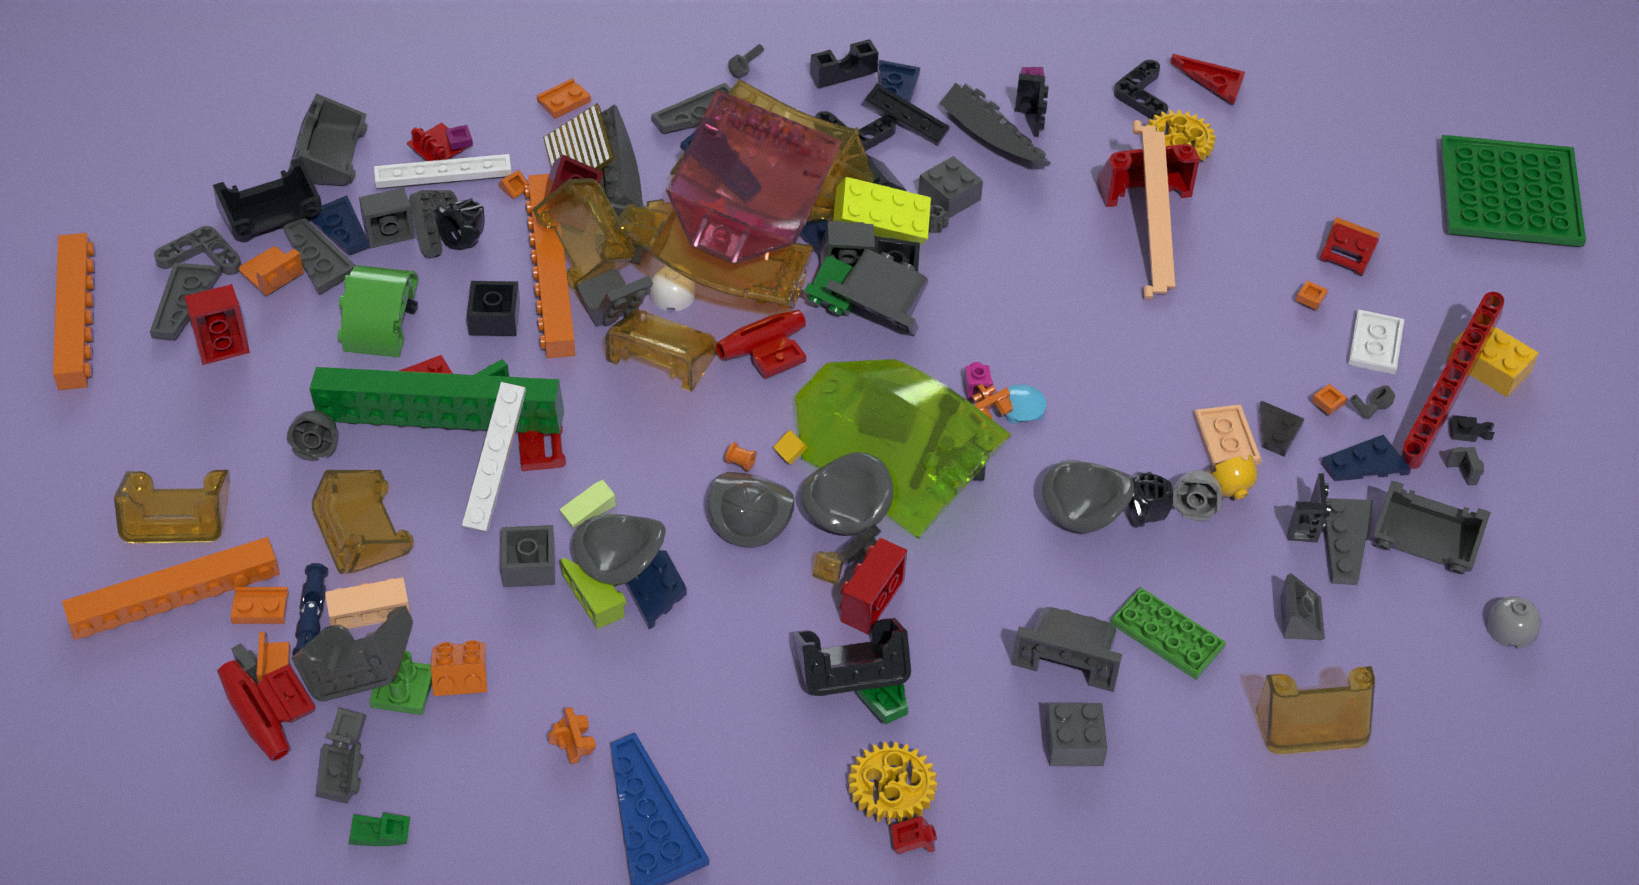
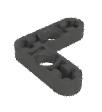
M421 190L409 196L420 248L427 258L442 253V243L434 213L438 206L445 209L450 203L458 202L456 195L451 190Z
M211 226L200 227L159 247L154 252L156 264L162 269L172 268L174 262L182 263L202 252L216 266H220L222 273L226 275L237 274L240 272L239 267L241 266L239 255ZM184 245L192 246L190 249L187 250L180 249ZM217 248H223V249H224V250H223L222 252H220V253H214V252H213V250H215V249H217Z

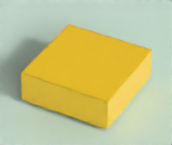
M789 429L773 448L792 465L808 446Z

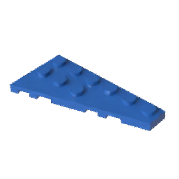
M633 733L612 742L611 751L631 885H666L708 866L709 858L637 734Z

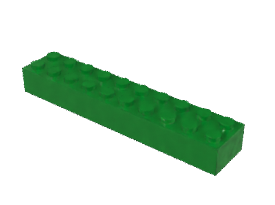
M316 367L309 388L315 410L326 413L334 422L351 424L488 430L501 382L522 386L527 389L515 432L538 431V433L560 434L564 416L559 379Z

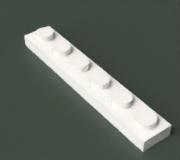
M509 154L374 166L376 188L505 177L512 174Z
M504 382L500 384L462 526L464 528L486 533L489 531L527 391L525 387Z

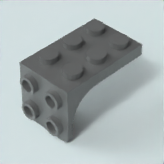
M612 269L579 283L577 291L597 327L602 324H611L623 315L630 316L639 310V306L644 302L645 296L649 294L653 282L648 275L626 285L619 270Z

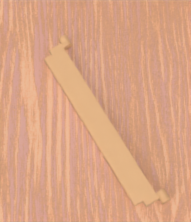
M1136 120L1132 122L1133 134L1142 135L1152 286L1147 285L1143 288L1144 299L1150 300L1153 299V294H1166L1167 289H1175L1176 287L1164 132H1156V126H1142L1141 121Z

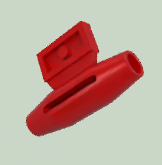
M800 310L768 316L743 326L716 343V351L722 360L752 354L753 363L762 375L768 378L806 362L807 355L795 340L788 338L806 326L805 317Z
M236 660L223 664L217 670L228 702L245 730L271 761L281 759L290 752V747L280 722L292 723L315 711V705L289 664L266 674L258 685Z

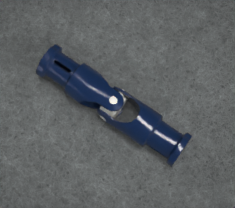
M311 563L305 567L307 578L302 586L299 605L300 619L296 625L295 632L297 643L292 652L293 656L320 632L319 619L322 616L326 592L324 579L328 576L329 572L328 568L320 563Z

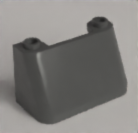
M316 93L302 121L291 160L302 158L314 184L346 185L347 182L351 183L356 173L351 161L359 135L364 136L368 124L365 123L367 114Z
M1391 481L1372 538L1376 542V546L1384 550L1393 548L1448 566L1452 572L1457 574H1465V571L1470 572L1473 569L1491 512L1478 508L1477 513H1468L1469 508L1464 507L1462 510L1415 495L1413 490H1410L1408 494L1403 489L1404 484Z
M405 605L391 610L387 615V620L375 632L368 633L361 639L354 640L349 630L342 625L325 627L291 659L309 693L318 701H329L387 686L398 675L413 627V620Z

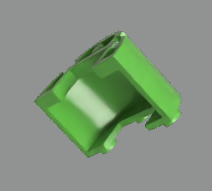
M356 265L350 275L345 276V294L341 295L339 299L342 317L341 328L338 330V342H342L343 352L400 358L405 339L402 329L403 316L408 298H415L419 281L415 271Z

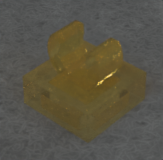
M819 551L816 556L813 577L836 585L840 580L844 559L839 558L840 554L833 551L829 553Z

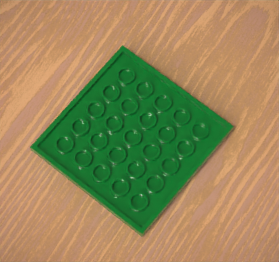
M1442 135L1440 145L1448 234L1584 247L1586 235L1574 147Z

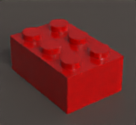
M232 284L184 296L202 365L250 353L240 306Z
M881 537L875 545H870L863 563L859 562L856 565L853 577L850 581H845L841 588L840 595H842V601L839 610H841L842 623L867 635L869 634L871 628L878 621L905 580L907 549Z

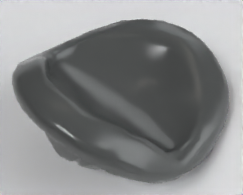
M853 452L839 457L812 474L802 487L801 499L806 512L822 527L839 534L856 535L864 533L877 525L887 514L893 500V483L886 465L880 459L868 453Z
M1065 460L1054 465L1046 474L1042 485V495L1047 510L1059 524L1076 532L1090 533L1108 526L1124 511L1133 497L1135 485L1132 477L1120 470L1080 460Z
M726 472L718 475L710 487L707 499L708 514L715 531L726 541L741 547H758L774 540L789 524L794 511V495L787 487L770 479L747 473Z
M610 513L594 515L585 520L575 533L573 539L574 556L582 570L594 580L610 585L625 584L638 576L657 555L664 542L666 528L662 522L652 518Z

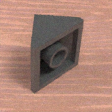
M1292 573L1288 574L1281 593L1284 638L1319 641L1325 639L1321 596Z

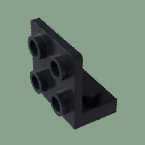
M1019 73L1015 112L1036 114L1034 137H1039L1040 129L1044 130L1045 116H1042V114L1045 115L1047 111L1048 100L1043 99L1048 98L1049 85H1045V76Z
M1318 473L1310 502L1296 501L1287 531V539L1289 541L1318 543L1320 533L1325 532V517L1330 516L1331 505L1330 502H1326L1329 484L1325 483L1324 473Z

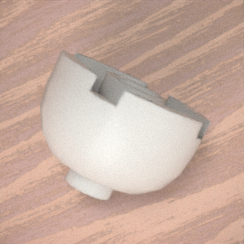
M667 265L660 268L653 275L650 298L655 306L662 310H667L668 307L675 308V311H680L689 307L694 302L696 294L695 280L684 267Z

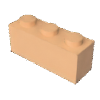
M404 577L391 578L386 581L370 584L364 583L359 586L338 588L325 592L331 626L342 625L347 629L383 623L387 620V615L391 610L405 605L410 613Z

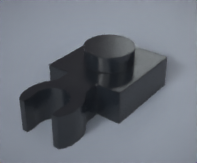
M1452 415L1450 421L1452 440L1476 442L1478 437L1484 440L1493 439L1495 432L1489 431H1492L1494 423H1477L1476 417Z

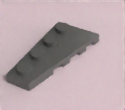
M1326 498V502H1330L1331 505L1330 516L1325 517V535L1331 583L1357 585L1373 500Z

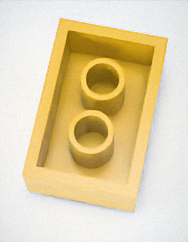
M1495 327L1470 375L1508 397L1532 372L1539 352ZM1464 331L1453 341L1447 361H1449Z

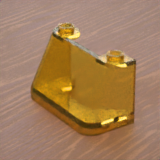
M568 179L532 209L540 226L548 229L554 228L573 266L567 270V280L573 289H577L578 284L622 266L635 256L634 247L601 185L594 179Z
M634 310L610 327L605 335L606 361L617 365L622 357L628 361L631 355H635L670 368L671 377L675 378L676 375L680 377L683 381L681 387L693 392L717 354V342L711 334L653 315L644 310Z
M229 470L210 471L204 478V488L154 489L153 480L149 474L142 471H126L114 495L119 536L128 543L212 542L217 540L223 531L230 482Z
M325 470L313 496V515L340 574H352L407 555L413 548L414 539L412 535H410L408 530H399L396 533L382 501L388 493L389 485L381 470Z
M1372 666L1352 669L1347 678L1349 685L1347 687L1298 691L1296 682L1292 677L1286 674L1266 675L1256 713L1267 749L1275 754H1291L1365 746L1370 739L1372 731L1375 676Z

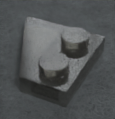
M1261 401L1259 413L1261 415L1262 448L1285 457L1304 423V418Z
M875 524L872 525L840 553L848 565L856 559L860 562L865 558L870 545L876 544V538L881 533V530Z

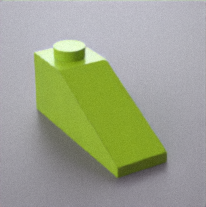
M565 557L560 559L561 575L596 629L625 617L624 606L626 605V599L621 591L617 592L613 585L594 580L578 564Z

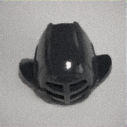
M470 198L450 203L445 209L441 206L436 207L435 219L443 241L448 246L457 249L473 246L484 229L483 205Z
M1135 472L1132 477L1135 485L1134 493L1129 502V515L1132 520L1140 527H1143L1147 522L1165 520L1173 507L1171 482L1159 475L1152 474V472Z

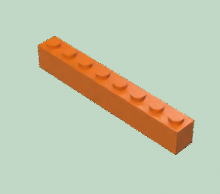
M87 233L58 235L53 376L58 390L88 387V377H92V367L89 359L93 358L89 342L93 341V333L89 325L93 324V313L90 307L94 306V299L90 290L94 289V279L91 273L95 272V266L91 256H95V247L93 242H89Z
M268 537L66 599L62 601L72 636L76 640L108 629H114L133 621H139L158 613H164L183 605L193 604L202 599L218 596L221 593L234 590L235 587H245L262 580H268L280 575L270 541Z

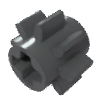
M939 205L930 206L929 232H942L943 227H948L949 224L948 211H944Z

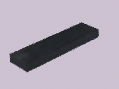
M876 83L865 99V103L893 118L896 122L936 146L940 144L950 130L949 125Z

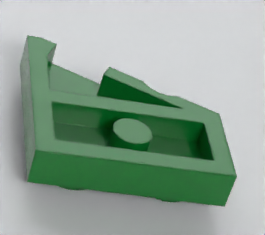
M904 684L856 691V694L885 724L908 715V703L905 697Z

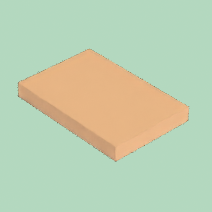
M1241 404L1194 410L1193 416L1213 471L1216 470V465L1242 456L1243 460H1248L1247 455H1251L1256 465L1261 464V457Z

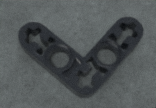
M1150 59L1143 61L1115 84L1114 89L1115 98L1152 120L1154 115L1160 116L1162 111L1166 114L1168 113V105L1143 90L1159 77L1160 64ZM1135 78H1136V79H1140V80H1142V81H1141V82H1136V81H1133L1132 79H1135ZM1137 99H1143V100H1145L1146 102H1143V103H1142V102H1138V101H1136V100H1137Z
M821 111L815 115V128L846 155L858 156L892 137L896 132V121L891 117L883 116L854 132L832 113ZM834 132H842V133H844V134L838 136V135H834L833 133H834ZM867 134H871V135H874L875 137H874V138H866V137H864V136L867 135Z

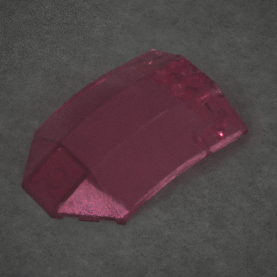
M716 89L683 160L666 188L668 197L690 246L735 265L795 244L815 204L842 141Z

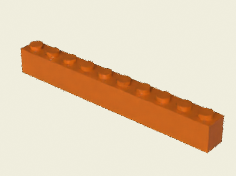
M549 174L528 175L529 185L524 186L525 197L530 198V201H526L527 214H532V217H528L529 231L534 230V233H529L530 245L535 247V249L531 250L532 263H537V266H533L534 280H539V283H535L536 297L541 298V300H536L537 314H542V317H538L539 332L544 331V335H540L541 349H546L547 358L575 356L561 223L542 216Z

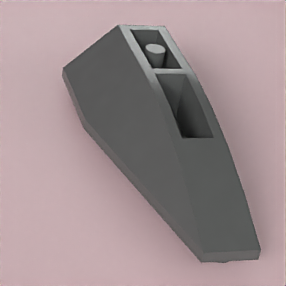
M955 82L940 104L964 126L999 149L1045 166L1051 164L1045 157L1047 154L1040 148L1035 147L1027 136L1022 134L1014 124L999 112L1000 107L991 100L988 102L985 99V93L978 88L974 90L966 83L963 86Z
M612 105L609 109L604 110L598 117L609 159L606 160L597 130L596 138L603 163L600 164L594 146V156L597 163L595 169L602 171L603 176L591 211L594 222H602L611 203L640 210L643 209L640 176L635 154L625 124L616 105Z

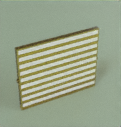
M598 103L543 137L551 168L553 163L562 154L597 170L615 160Z

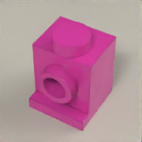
M973 362L969 366H965L964 383L967 400H973L972 396L979 393L978 389H974L977 385L982 383L985 389L993 385L989 365Z

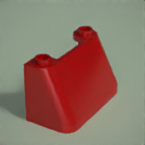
M1189 144L1165 146L1169 192L1174 189L1180 192L1181 198L1192 197L1200 161L1197 150ZM1142 149L1114 152L1100 170L1097 184L1106 207L1117 206L1118 197H1125V189L1145 187Z

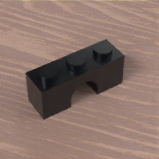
M868 39L850 44L848 55L841 60L836 59L831 49L811 54L810 75L819 88L875 73L878 70L879 52L872 41Z

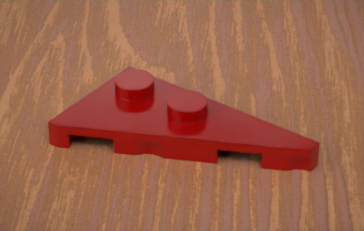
M1172 54L1170 62L1172 65L1231 104H1235L1244 79V71Z

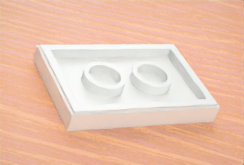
M1358 309L1348 365L1395 375L1405 319Z

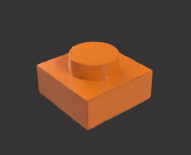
M1307 280L1297 294L1296 301L1317 310L1326 298L1328 289Z
M1331 384L1315 393L1312 398V402L1328 415L1344 406L1347 401V397Z

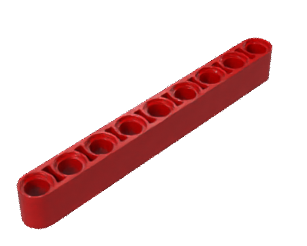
M1492 291L1483 296L1406 438L1401 457L1411 469H1416L1423 464L1499 322L1505 301L1502 294ZM1409 452L1417 453V455H1412Z

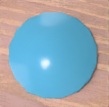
M1013 385L1008 387L1011 393L1010 400L1013 411L1006 414L1007 421L1018 423L1019 421L1041 420L1043 418L1047 405L1042 392L1029 385Z

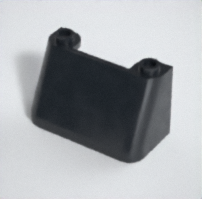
M302 158L291 160L290 170L288 172H285V170L280 171V179L239 191L236 185L229 189L224 182L213 185L216 206L235 237L246 238L255 233L315 216L322 206L321 198Z
M896 618L877 621L871 628V642L822 649L820 639L815 632L810 630L792 632L794 647L806 688L815 696L900 685L905 683L911 675L908 633Z

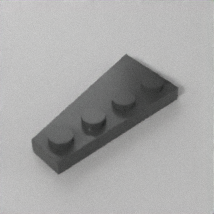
M723 83L653 113L652 121L663 133L705 124L711 118L716 122L749 114V107L726 83Z
M299 219L283 226L284 233L293 249L300 253L302 265L318 294L345 280V276L350 275L352 269L356 266L307 219Z
M174 262L150 330L152 338L175 340L189 321L184 296L210 290L222 273L220 266Z

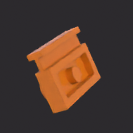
M572 78L538 94L537 102L541 103L543 108L556 119L591 102V95L580 84H576Z
M235 587L230 617L232 624H285L288 604L287 597L289 596L288 587Z

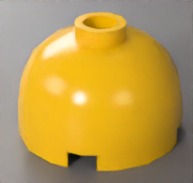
M1247 455L1248 460H1243L1242 456L1235 457L1215 466L1216 471L1212 475L1220 482L1224 497L1234 496L1235 500H1239L1249 495L1248 491L1254 487L1258 478V470L1253 456Z

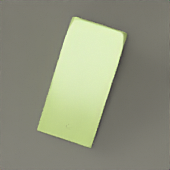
M601 480L560 508V513L571 527L574 528L588 518L602 514L615 507V494L604 480Z

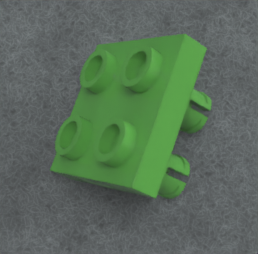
M405 650L396 679L387 686L373 689L369 701L370 708L423 715L432 687L431 664L412 662L411 653Z

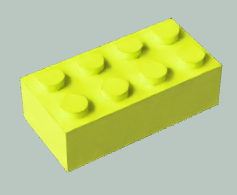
M845 177L836 187L833 221L874 224V236L918 242L921 246L928 239L931 197Z

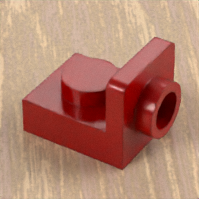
M922 816L891 825L894 850L898 854L925 847L929 852L935 851L934 841L937 840L935 828L932 824L929 825Z

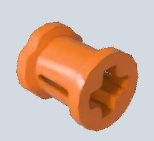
M733 442L727 450L725 462L740 465L748 472L756 461L757 452L755 450H745L739 447L738 443Z

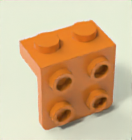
M276 246L269 248L239 267L240 274L265 296L304 273L301 256L296 249L285 254Z
M469 640L463 644L442 642L432 648L431 675L433 696L487 692L486 644L477 640Z

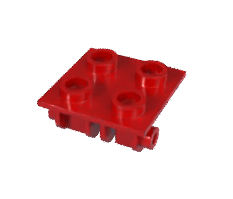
M442 122L426 132L420 127H414L411 130L412 140L407 142V145L426 161L447 160L468 148L451 150L445 131L448 127Z

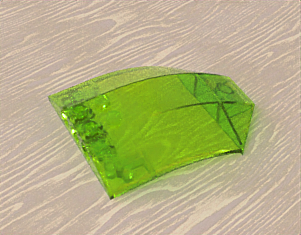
M896 359L827 362L795 396L799 437L808 446L801 454V460L804 459L822 468L839 457L853 452L868 453L880 459L886 465L893 483V500L887 515L917 539L926 532L1011 437L1008 431L961 395L926 373Z

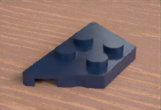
M659 550L651 563L638 576L625 583L648 629L653 628L655 621L663 613L666 615L673 605L687 594V588L666 550Z

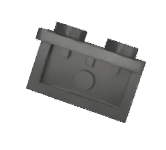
M355 743L351 750L326 744L320 749L315 797L347 804L354 794L357 795L361 785L358 771L363 763V755L360 754L361 744Z

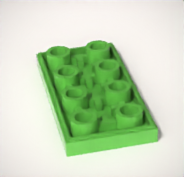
M1142 587L1111 619V624L1195 680L1198 679L1226 646L1224 640Z

